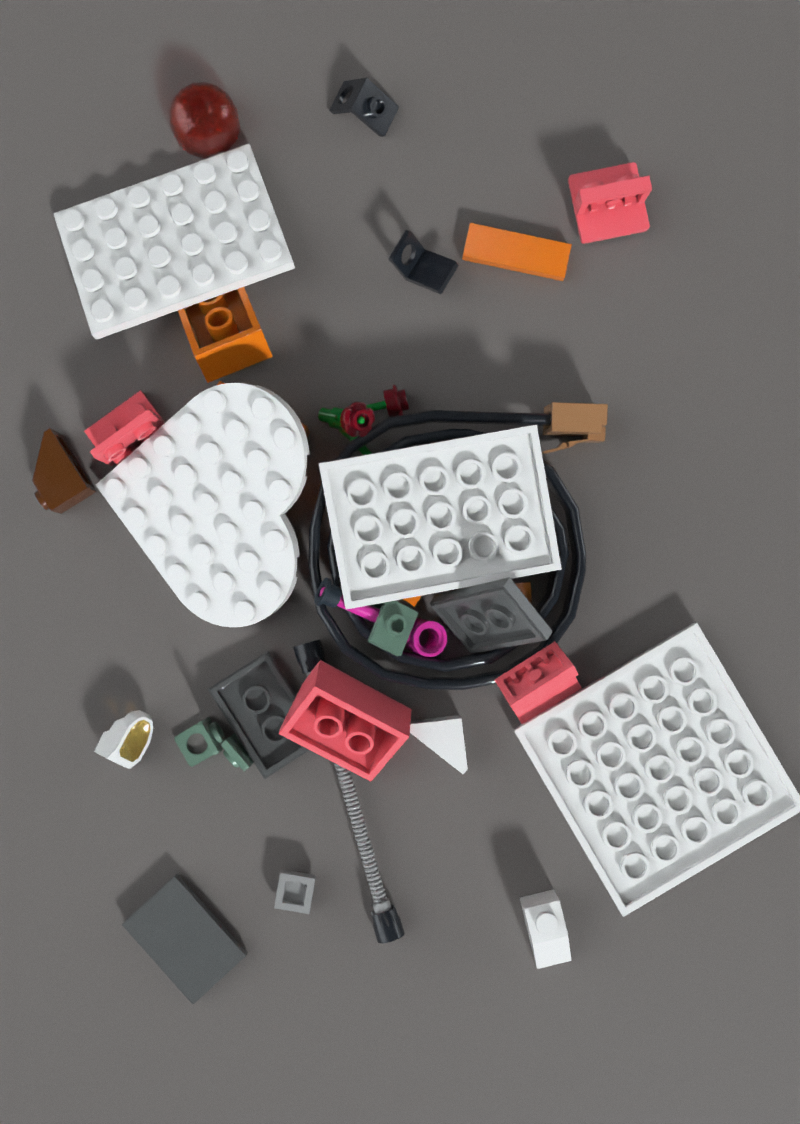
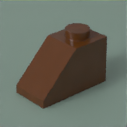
M51 428L44 431L32 479L38 490L34 494L45 510L50 509L53 512L62 514L97 491L62 435Z

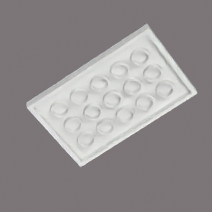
M250 144L53 213L91 334L96 340L295 268Z
M537 425L319 463L346 610L475 586L508 577L513 579L562 569Z

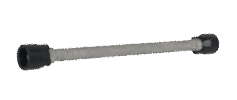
M320 639L293 647L302 673H306L307 677L320 660L325 662V654ZM335 763V770L338 771L339 783L342 784L340 787L342 793H344L343 797H345L346 806H348V815H350V822L353 824L354 836L357 837L358 850H361L359 853L361 859H363L364 871L367 872L368 885H370L369 888L374 899L372 903L374 910L371 914L378 943L392 942L404 936L402 922L394 905H391L389 898L385 896L386 892H384L385 889L383 883H381L382 879L380 878L378 865H376L377 861H374L376 857L374 852H372L371 840L368 839L367 826H365L366 823L363 821L362 809L359 808L361 805L358 804V795H355L357 791H355L356 788L353 786L352 774L349 773V770Z

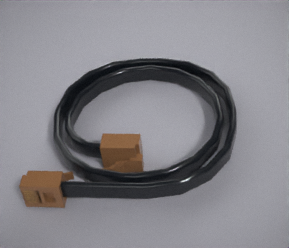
M552 402L544 407V414L431 410L389 417L372 427L366 436H358L348 442L336 460L350 458L354 452L391 429L427 423L543 426V435L582 436V440L561 443L554 449L543 451V455L573 447L577 443L604 442L606 427L603 426L607 425L608 404ZM446 429L403 437L381 452L486 433L471 429ZM543 460L547 484L565 511L572 552V564L563 610L551 627L552 633L548 640L542 641L537 648L503 670L465 677H426L384 668L348 642L325 604L320 606L315 604L317 614L342 653L381 680L430 690H466L496 684L494 680L554 641L558 643L576 617L586 573V549L579 507L554 467ZM322 480L319 483L309 527L308 566L314 599L322 582L319 567L320 527L326 505ZM552 507L562 569L550 571L546 593L535 608L543 619L547 617L559 599L569 555L565 528ZM330 530L327 552L332 581L334 585L341 588ZM345 610L360 635L368 640L372 629L367 626L362 617ZM520 645L449 659L425 657L408 651H403L401 656L385 652L402 663L448 672L492 664Z

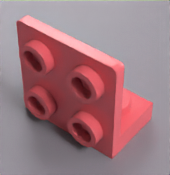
M140 390L84 432L95 446L90 451L92 456L109 466L121 463L165 424V421L146 395Z
M555 641L494 680L521 724L582 689L576 678L579 675L576 668Z

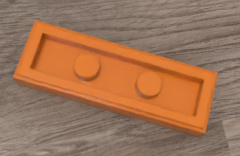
M470 223L462 260L563 281L572 244Z

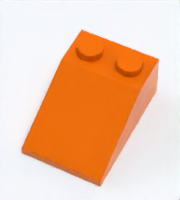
M244 287L178 310L192 352L207 383L273 357Z

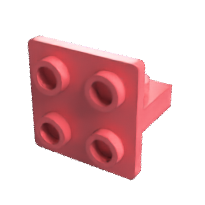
M635 162L569 176L568 184L582 244L646 232L649 229L650 224L645 200L652 191L650 176L639 177Z

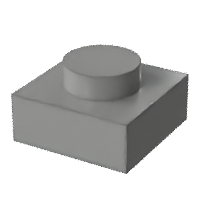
M281 869L274 908L309 914L316 875Z

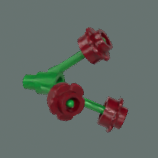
M394 384L393 388L383 390L385 401L368 405L358 401L347 406L345 409L322 407L319 410L318 419L328 423L331 428L339 429V432L351 441L358 435L360 437L366 436L372 429V423L375 421L373 411L387 408L389 417L401 416L403 411L409 410L405 389L398 390ZM366 446L359 449L363 455L373 454Z

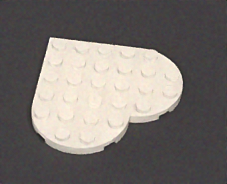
M224 383L202 391L96 484V487L179 600L201 619L224 627L252 625L275 613L291 595L298 578L296 577L297 557L300 556L295 531L285 513L297 501L307 480V476H305L307 455L310 454L307 436L300 419L289 404L274 392L259 385L247 383Z

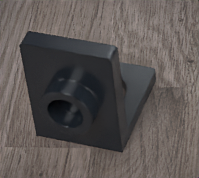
M361 78L343 82L329 111L332 114L351 112L378 136L383 137L386 135L399 106L368 78ZM353 89L349 99L342 104L347 93Z
M405 230L389 257V261L406 281L439 294L443 293L459 266L455 260L424 249L409 230ZM410 244L412 248L411 256L407 262L402 263L403 250Z

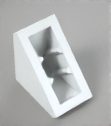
M460 715L411 721L410 733L462 774L467 771Z

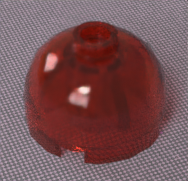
M208 82L192 83L182 88L172 100L169 109L170 128L179 146L190 155L210 158L209 155L228 151L236 142L240 130L238 111L229 94L218 85Z

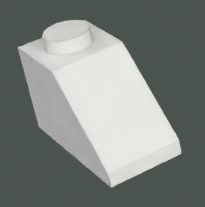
M554 889L520 897L537 969L572 961L560 900Z

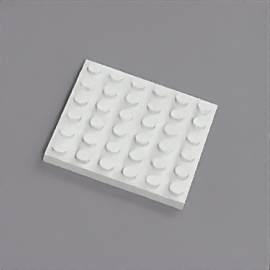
M692 623L513 729L623 917L800 812L799 793L698 623Z

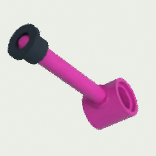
M325 578L318 587L314 603L318 606L325 604L331 608L338 606L345 609L342 588L332 584L331 579ZM368 605L347 609V611L375 623L380 609ZM416 618L405 648L425 657L437 656L444 650L447 644L446 631L437 622ZM424 629H427L429 633L428 641L421 646L419 636Z

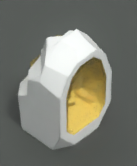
M137 710L131 711L125 717L116 720L109 731L103 732L94 752L123 767L131 769L141 761L150 744L153 733L151 716Z

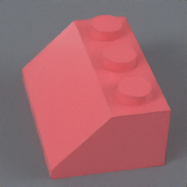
M320 660L302 683L279 730V734L371 782L409 738L412 709Z

